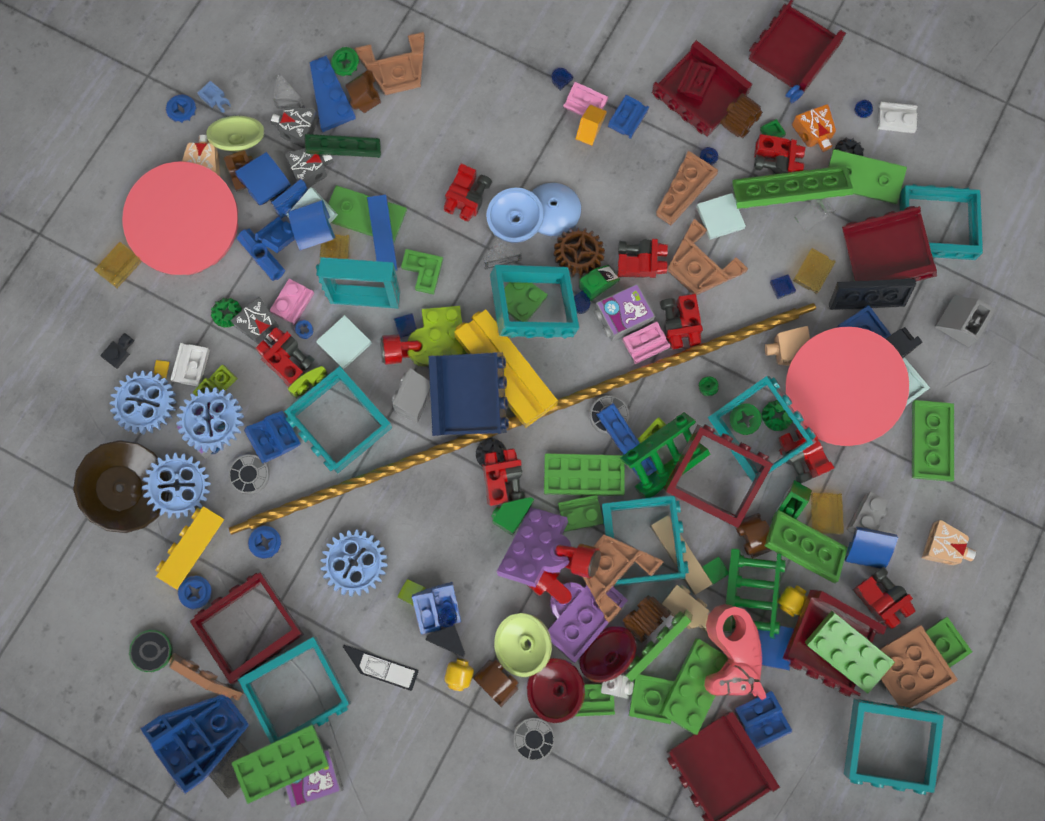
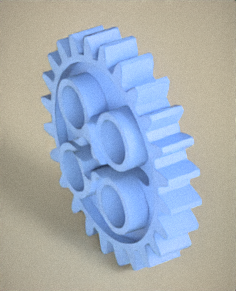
M141 371L140 376L133 372V378L126 375L127 381L123 382L120 380L119 382L122 386L120 388L114 387L118 391L117 394H111L115 401L109 402L110 405L115 407L110 410V412L116 414L113 419L119 421L118 425L124 427L126 431L129 432L132 429L134 434L140 431L141 434L145 435L146 429L153 433V427L161 430L160 423L167 425L166 417L172 418L169 412L176 410L171 406V404L177 403L172 398L176 393L170 391L173 387L167 384L168 381L165 378L162 379L160 374L155 376L152 371L148 375L145 371ZM140 388L139 393L133 395L134 390ZM155 392H159V396L152 399V395ZM127 398H132L136 401L127 400ZM145 400H146V401H147L148 403H150V404H153V405H154V404H155V405H159V404H160V406H159V407H154V406H152V405H150V404H147V403H142V404L140 405L137 401H139V402H145ZM134 406V411L128 414V409ZM154 410L153 415L147 418V413Z
M208 387L205 389V393L198 390V396L196 397L190 394L192 400L185 399L186 407H179L183 413L177 414L182 419L176 422L179 427H182L178 430L180 434H184L182 439L188 441L187 444L190 447L195 445L194 448L197 451L202 447V451L207 453L209 448L213 453H215L216 447L223 450V444L225 443L231 446L229 440H237L234 434H241L238 426H244V423L239 420L244 418V415L238 413L243 410L241 406H236L239 403L238 400L233 399L231 393L226 395L224 389L219 393L216 387H214L212 392ZM220 405H224V409L221 412L216 413V408ZM199 408H204L201 415H196V411ZM220 425H226L222 432H217ZM201 427H205L204 433L197 435V431ZM211 428H212V431H213V437H210V435H211Z
M174 453L172 459L166 454L165 461L158 458V465L151 463L150 466L153 471L146 470L145 473L150 477L143 478L142 481L148 484L142 486V489L148 490L143 495L144 498L150 497L147 505H155L152 511L159 508L161 510L160 516L167 512L169 519L172 514H175L176 519H179L180 513H183L186 518L188 517V511L194 514L195 506L200 509L202 508L199 501H207L203 494L210 493L205 487L210 486L211 483L205 482L209 475L202 474L206 469L205 467L198 468L200 461L192 463V456L185 460L184 453L181 458H178L177 454ZM189 471L192 478L184 480L181 477V472ZM168 472L171 475V480H161L160 473ZM175 481H177L178 485L195 484L194 487H180L178 491H175V487L158 488V485H173ZM183 491H190L193 498L189 501L183 499ZM169 492L172 495V500L168 502L163 501L161 493Z
M350 530L347 531V536L339 533L340 539L337 540L333 537L334 544H326L330 550L322 552L327 556L326 559H321V562L326 564L321 570L327 571L323 578H330L327 584L329 586L335 584L334 591L337 592L342 588V595L349 591V596L353 597L354 591H356L358 596H361L362 590L368 594V587L371 586L376 589L375 581L382 583L379 575H386L382 568L388 567V565L382 561L387 559V556L381 555L385 548H378L381 542L378 540L373 543L374 535L367 538L366 531L361 536L358 530L355 531L354 535H352ZM349 545H357V550L355 553H347V548ZM365 548V552L360 555L361 550ZM368 555L373 556V563L371 565H364V558ZM357 559L359 564L357 567L352 566L350 561ZM339 561H344V569L341 571H336V563ZM350 569L348 576L344 579L343 575ZM360 572L362 575L361 580L357 583L352 582V575Z

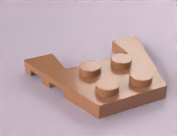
M424 32L408 36L411 53L375 61L371 44L355 48L356 53L359 55L358 58L367 70L372 71L375 82L385 95L421 87L425 42Z
M694 219L667 271L692 294L698 295L746 273L748 268L737 257L723 270L695 245L707 230Z
M603 535L593 546L599 548L601 552L598 570L594 577L590 579L583 577L592 592L606 621L610 623L622 608L607 595V592L634 562L641 566L650 576L664 562L659 558Z
M176 653L169 660V666L172 670L206 690L223 694L229 698L233 697L238 701L243 694L229 684L217 681L218 676L208 670L200 671L198 669L200 665L191 660H186Z

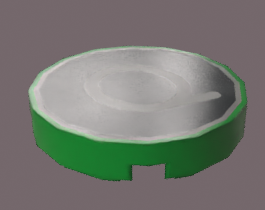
M148 630L134 638L130 645V660L137 669L143 672H156L169 663L173 647L166 634L160 631Z

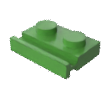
M597 495L558 503L560 516L568 518V524L564 532L603 525Z
M602 684L584 685V702L574 717L615 715L614 696L601 693Z

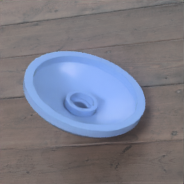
M546 183L532 191L540 200L544 212L543 223L538 231L539 233L547 236H559L576 226L581 215V203L571 188L560 183ZM555 202L557 205L552 206L550 203Z
M509 188L501 191L491 200L487 209V222L490 230L496 237L506 242L518 243L530 239L539 231L543 223L544 212L540 200L535 194L523 188ZM515 218L520 219L518 222L513 221Z

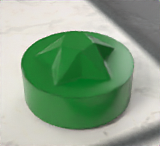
M711 376L702 378L698 385L700 393L704 396H713L719 390L717 379Z

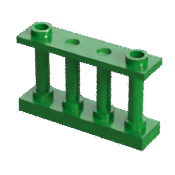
M685 412L678 415L674 420L620 457L621 461L631 469L635 468L641 482L635 485V488L645 499L653 497L664 489L682 452L679 453L673 439L683 433L688 443L692 436L689 428L696 421ZM701 443L698 444L683 474L711 455L708 448ZM664 445H667L673 457L666 464H663L657 452ZM651 456L657 470L647 476L641 462Z
M731 549L726 604L738 608L748 607L772 610L771 623L753 622L757 630L770 631L769 637L775 639V634H779L780 622L777 621L780 577L781 572H785L786 560H782V554L778 553L776 561L744 558V555H741L740 549ZM751 566L776 569L775 581L742 578L739 575L740 567ZM741 586L774 590L773 602L743 599L737 596V590ZM733 615L729 616L723 625V631L732 634L736 627Z

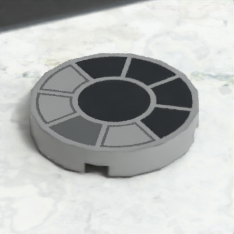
M604 396L593 403L590 410V421L598 432L609 435L596 414L613 403L626 423L628 422L629 410L620 398Z
M247 454L239 457L232 463L229 468L228 477L230 484L236 491L252 495L259 493L265 488L270 472L266 463L262 464L258 456Z
M530 718L517 726L514 732L513 743L515 750L522 758L528 761H539L545 759L552 752L555 736L553 729L547 722L538 718Z

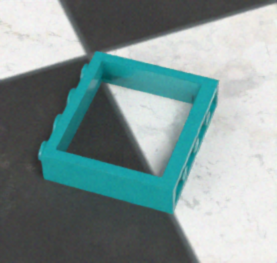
M916 184L904 186L899 196L900 211H904L905 208L910 206L909 199L968 203L969 245L929 243L933 258L976 260L983 254L981 190L970 189V187L959 189L952 186L943 188L934 185L917 186Z
M320 257V264L316 265V276L319 277V283L322 284V290L325 291V297L328 298L330 304L399 309L400 287L393 262ZM335 279L384 282L385 288L337 284Z
M494 265L490 273L499 336H510V338L544 337L547 339L553 337H562L564 339L574 337L580 327L568 267ZM503 282L560 284L567 322L509 321Z
M340 366L284 411L288 416L286 421L291 427L297 426L300 430L298 435L305 443L309 440L313 445L311 450L317 457L322 455L326 460L323 464L330 472L334 469L337 474L392 429L391 423ZM341 381L381 427L336 463L296 416Z
M766 376L710 415L708 419L719 435L725 433L734 438L732 442L739 445V442L721 417L768 386L806 440V442L774 462L768 473L770 474L816 443L814 439L816 435L810 427H805L802 422L804 418L800 412L793 410L791 407L793 403L788 395L781 393L779 382L774 377L771 379L770 376ZM730 449L753 483L759 471L751 459Z
M675 496L602 504L605 535L613 539L615 538L612 512L670 506L678 572L622 578L614 586L685 579V574L689 573L688 561H683L686 545L685 541H681L680 533H684L682 520L678 521L677 513H681L680 502L675 500Z
M317 637L310 638L238 679L271 744L316 723L319 727L330 721L328 716L333 713L339 716L347 711V705L351 704ZM314 648L342 702L279 737L252 682Z
M853 698L844 775L851 783L858 785L868 782L871 783V786L877 788H884V785L892 786V789L904 792L905 789H912L914 793L926 795L927 792L935 793L944 715L937 711ZM864 712L931 722L924 783L857 772Z

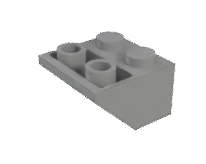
M953 296L935 328L965 346L970 347L978 341L996 309L979 299Z
M409 368L407 374L404 373L400 380L401 387L399 391H395L392 402L397 415L418 423L430 397V381Z

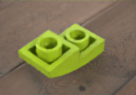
M222 364L209 379L205 378L193 393L198 396V390L205 393L207 387L211 392L216 387L220 393L222 389L226 391L238 378Z
M320 366L305 373L288 388V391L296 399L304 395L308 390L309 384L314 387L327 377L326 369Z

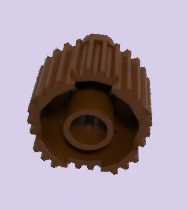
M742 93L736 103L732 102L728 106L726 111L729 113L724 116L720 124L735 136L744 138L750 132L749 129L755 121L757 122L763 113L761 106Z
M649 595L637 605L640 608L638 611L634 609L623 619L625 622L624 626L641 643L647 639L644 636L645 634L651 635L664 622L661 619L663 616L668 618L671 615L654 596L650 597Z

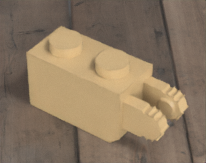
M678 585L674 586L661 604L673 617L679 611L684 613L688 610L693 617L692 622L686 628L694 629L700 627L707 632L706 622L707 614L709 613V610L706 608L707 604L699 598L694 599L690 595L691 592L683 585L680 587Z

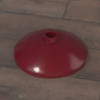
M620 626L603 629L580 656L579 665L581 672L587 679L593 682H606L620 676L627 670L636 653V640L628 629Z
M550 658L547 665L539 673L529 676L527 683L529 704L536 715L547 722L562 723L572 719L581 709L585 697L584 681L578 669L567 660Z

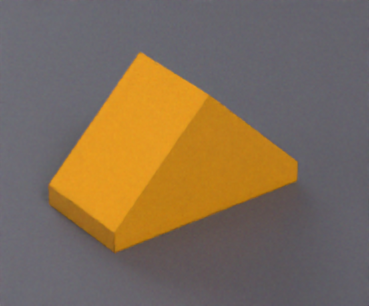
M590 104L581 118L575 139L593 146L607 111Z

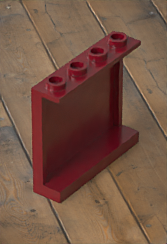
M790 0L788 4H784L781 7L779 16L773 17L769 24V29L763 30L759 37V42L753 43L749 50L751 54L748 60L791 88L799 85V90L805 92L840 46L846 32L840 29L837 34L832 33L791 7L794 0Z
M696 40L691 45L690 51L659 83H654L652 93L657 100L664 102L671 111L676 112L685 122L694 126L697 132L708 137L720 125L724 116L728 115L729 112L726 111L728 106L732 102L736 103L742 93L747 96L753 84ZM691 59L696 63L702 62L716 67V73L702 101L685 96L681 92L680 94L677 93V88Z
M909 206L900 212L891 211L877 218L875 216L868 217L865 221L858 223L855 221L850 222L842 227L855 281L915 279L920 281L937 277V268L933 261L920 206Z
M810 590L782 659L790 662L789 666L799 671L801 669L805 670V675L816 680L820 678L823 680V685L833 689L834 687L838 688V692L844 696L851 697V694L860 696L861 693L854 690L856 684L807 646L805 641L831 611L836 613L871 643L874 640L875 634H884L887 627L823 591Z
M732 711L727 712L699 730L697 735L693 734L667 751L669 757L666 759L673 770L675 768L681 775L678 777L680 783L684 788L688 787L692 793L689 797L695 807H700L704 814L701 817L704 821H726L768 792H774L780 788Z

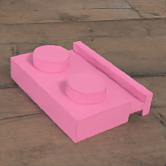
M575 82L564 104V108L583 116L590 104L604 109L608 97Z
M288 279L269 311L281 319L296 325L314 295V291Z
M658 322L622 339L635 364L670 348V344L667 342Z

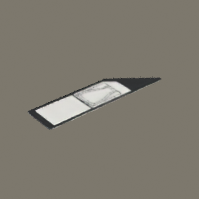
M343 645L344 650L360 674L409 691L413 690L419 670Z

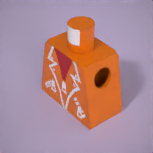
M828 104L796 115L792 127L807 147L818 144L822 152L832 147L830 139L835 134L836 127Z

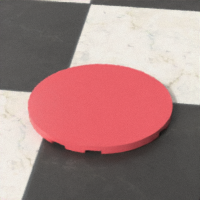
M191 162L166 163L145 173L130 190L123 209L124 234L135 255L149 267L169 275L196 274L215 265L231 248L238 230L237 203L228 185L212 170Z
M839 327L817 334L798 350L787 372L786 394L793 403L791 404L793 410H798L803 416V424L810 427L816 433L819 440L834 445L854 446L879 438L899 420L908 400L909 377L901 355L885 338L872 331L858 327Z

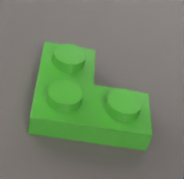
M406 249L401 268L419 273L415 286L416 291L434 295L443 257Z

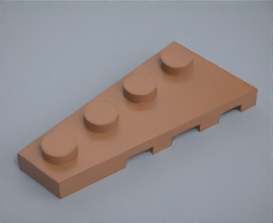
M688 151L684 162L679 168V172L673 179L669 191L664 196L656 212V216L672 226L718 174V169Z

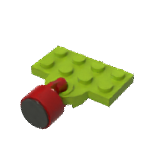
M460 306L422 309L423 328L415 330L407 342H400L399 334L383 335L380 338L382 363L385 365L402 363V358H410L414 364L429 368V356L467 354L455 338L454 333L456 327L462 323Z

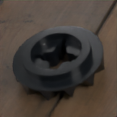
M846 137L843 140H839L834 150L842 152L853 148L851 154L864 156V148L861 147V142L855 141L854 138L848 139Z
M492 438L485 439L479 443L476 449L477 462L481 466L485 464L484 452H489L492 446L494 452L499 454L497 455V461H505L503 450H506V447L502 441Z

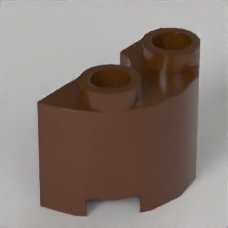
M370 70L365 71L346 84V89L351 97L350 103L352 107L364 113L381 103L379 93L373 86L375 80Z
M242 150L223 157L236 192L246 189L245 185L236 176L235 171L253 161L252 155L247 156L246 151Z
M760 513L744 518L739 528L735 527L738 535L744 537L746 543L743 546L747 555H751V558H756L773 551L764 546L770 528L766 520H761Z
M496 659L493 662L489 660L472 678L502 707L519 690L516 687L519 683L511 674L507 677L502 672L504 667Z

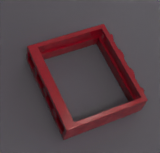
M697 424L664 489L667 493L739 528L773 463L768 460L769 456L758 451L756 454L750 451L752 447L740 442L738 445L732 442L734 438L725 433L719 435L714 432L715 429L706 424L704 426ZM702 436L762 465L736 514L677 486Z
M261 572L248 576L246 578L247 582L241 586L238 584L228 591V595L224 598L218 597L211 602V607L206 610H199L194 615V618L190 620L193 628L230 684H236L239 678L254 671L304 635L266 576ZM262 584L292 630L233 671L204 626V623Z

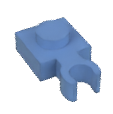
M211 81L197 93L209 106L217 105L223 113L225 112L222 107L223 104L231 107L229 100L223 98L225 96L224 92Z

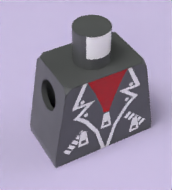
M288 106L285 108L283 116L278 114L272 115L271 124L279 126L278 131L283 139L305 148L304 136L305 134H314L319 118L315 109Z
M305 149L285 153L296 181L298 182L302 179L307 188L326 178L327 174L324 166L333 163L331 155L305 154Z
M260 297L256 298L231 320L239 331L257 344H260L263 340H266L270 345L275 344L268 335L275 327L278 328L279 326Z

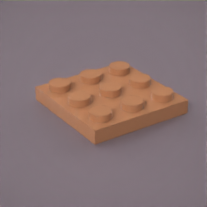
M921 625L880 648L882 652L895 661L881 680L898 706L912 708L958 681Z

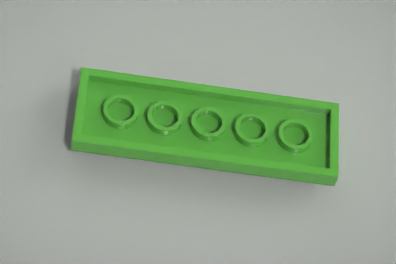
M846 166L732 180L737 209L853 195V186Z

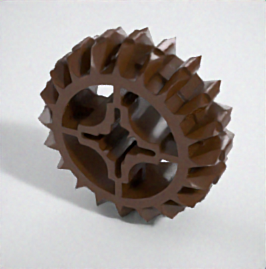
M577 227L575 232L570 228L568 234L563 232L562 237L557 238L558 243H555V251L553 253V256L556 257L555 263H560L559 267H568L569 271L572 272V277L577 273L581 278L583 273L587 275L596 267H601L602 263L600 261H604L603 254L605 253V249L602 248L603 241H599V235L593 237V230L587 233L586 227L583 231H580L579 227ZM585 243L589 244L592 247L593 251H591L590 248H587L585 246ZM580 247H581V253L579 254V257L577 258V252L579 251V249H580ZM565 254H567V256H570L574 262L568 260ZM582 261H589L587 263L580 264V262Z

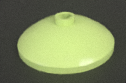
M230 116L213 122L208 127L206 134L208 141L221 150L242 151L254 147L262 140L264 128L254 118Z
M517 613L501 622L495 634L494 647L496 656L505 670L515 676L528 677L539 673L547 665L551 656L552 642L548 629L540 619L531 614Z

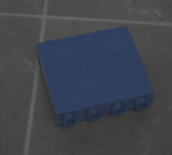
M503 352L429 356L432 436L507 433L509 428V419L506 417L508 399L505 397L507 379L504 376L506 358L503 356Z

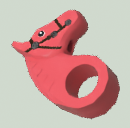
M727 604L716 606L708 614L706 622L707 634L725 653L728 661L720 671L710 674L705 678V689L710 694L717 696L747 695L752 693L754 697L758 696L761 700L765 699L766 694L760 683L762 650L756 625L745 609ZM733 615L736 627L732 635L726 638L723 633V625L725 620Z

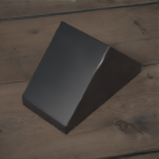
M455 625L426 636L425 640L461 657H464L466 654Z

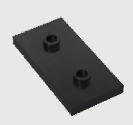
M893 279L837 282L829 302V309H864L867 306L871 308L905 307L916 286V280Z

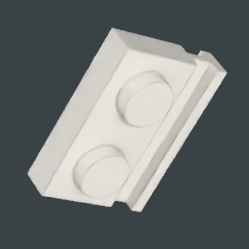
M881 102L879 104L878 129L915 133L917 130V106Z
M180 343L170 380L181 384L198 386L202 382L210 350L206 347Z

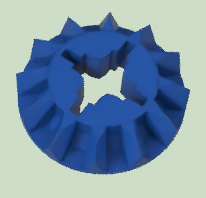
M176 95L166 105L168 117L174 122L179 121L181 123L186 120L190 121V118L195 116V109H197L193 99L187 95ZM178 105H179L180 107L184 108V110H185L184 112H185V113L179 111Z
M259 527L249 537V549L258 558H272L273 555L279 552L282 544L281 536L272 527ZM263 537L267 540L271 539V542L268 543V549L265 546H258L263 542Z
M191 576L181 583L178 597L185 607L199 609L205 606L211 598L212 588L205 578ZM191 587L195 589L201 588L198 592L200 598L196 596L191 597L193 593Z

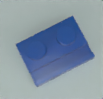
M625 95L609 121L608 127L622 135L629 136L631 139L647 114L649 106H644L642 102Z
M302 179L271 202L281 219L287 216V213L308 191Z
M277 217L256 233L255 240H261L263 245L278 253L293 242L295 237L291 224L287 221L283 222L281 217Z

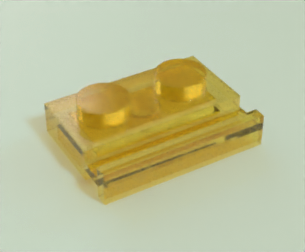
M334 234L335 238L333 240L321 243L320 257L349 259V235L341 236Z
M119 242L94 271L115 288H118L142 261L133 251Z
M811 248L793 281L818 294L836 261L830 260L828 256Z
M812 493V528L822 534H844L842 494Z

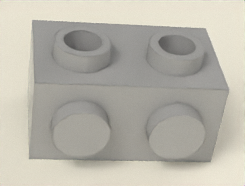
M873 492L864 495L846 530L853 534L856 527L878 531L880 526L877 524L880 518L883 519L888 512L886 507L889 501Z

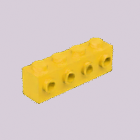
M204 506L202 509H196L191 517L194 521L190 527L185 525L179 534L182 537L179 543L176 544L174 542L167 552L170 556L166 562L162 560L155 569L158 572L155 577L176 590L180 587L225 520Z

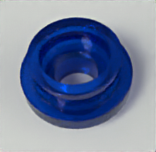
M868 100L857 102L854 107L855 114L860 118H868L873 112L872 103Z
M711 147L704 148L700 153V158L710 165L715 164L719 157L718 152Z
M450 606L444 607L438 614V623L443 627H451L457 621V613Z

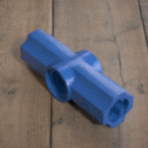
M244 229L239 233L237 240L251 255L256 264L263 269L272 281L280 279L286 272L285 269L259 239L255 240V234L251 229ZM259 253H265L262 257H257Z

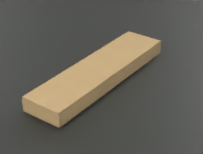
M667 515L650 527L677 567L672 521ZM685 542L686 553H683V561H688L689 573L685 574L684 580L693 594L696 595L712 585V582Z

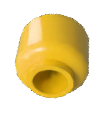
M798 585L795 588L787 586L778 599L781 605L779 608L791 616L800 615L807 599L805 595L807 591Z
M457 658L456 661L448 663L444 676V681L448 684V688L463 691L470 686L474 669L468 665L469 661Z

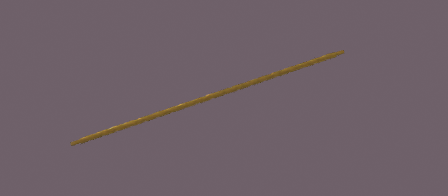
M811 303L798 309L793 308L743 327L735 332L712 339L709 342L670 355L652 364L644 365L597 385L574 392L569 396L558 398L557 406L542 417L578 404L585 399L607 393L614 388L625 386L640 378L664 371L669 367L690 361L697 356L708 354L723 346L734 344L751 335L760 334L780 324L799 319V316L816 310V305ZM516 415L508 418L509 428L507 431L522 425ZM498 433L462 435L454 440L431 447L426 451L415 453L397 462L376 468L366 474L345 480L338 485L324 488L309 496L285 503L278 508L254 515L247 519V521L229 527L230 534L233 535L248 528L254 529L267 522L275 521L296 511L319 504L326 499L337 497L355 488L363 487L415 465L438 458L443 454L454 452L472 443L493 437Z

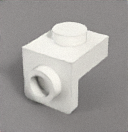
M620 675L615 679L603 682L601 693L630 699L634 684L626 676Z

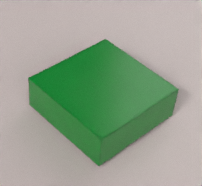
M777 119L760 128L763 135L780 138L786 135Z
M719 557L702 567L712 585L729 575V571Z

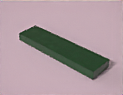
M305 134L304 136L305 154L381 157L380 138Z

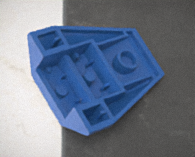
M222 694L160 715L140 729L176 785L186 794L207 778L249 724L231 699Z

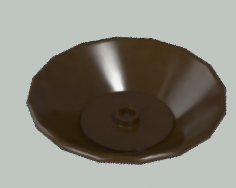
M117 440L100 444L85 455L75 472L73 491L78 508L91 523L106 531L129 533L147 527L160 516L161 511L159 508L152 511L155 505H147L150 497L144 498L143 495L148 490L142 489V486L148 484L142 481L143 478L150 477L145 473L146 470L153 471L150 466L151 463L158 465L157 455L136 442ZM161 472V480L169 481L167 472ZM117 485L122 486L121 492L116 490ZM158 485L159 489L170 487V485ZM162 492L161 499L168 502L169 492Z

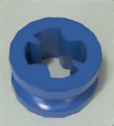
M795 85L786 93L785 97L790 98V103L796 102L804 94L803 90H799V85Z
M302 320L295 326V331L300 338L308 339L313 335L314 329L309 321ZM306 325L309 332H304V334H301L302 331L300 330V328L302 326L305 328Z

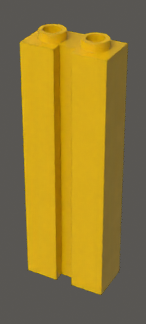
M486 309L483 312L478 311L471 317V322H463L456 327V331H454L455 338L467 354L503 352V356L506 358L504 376L507 379L505 397L508 399L509 408L522 425L527 428L556 407L558 400L508 336H499L497 322Z

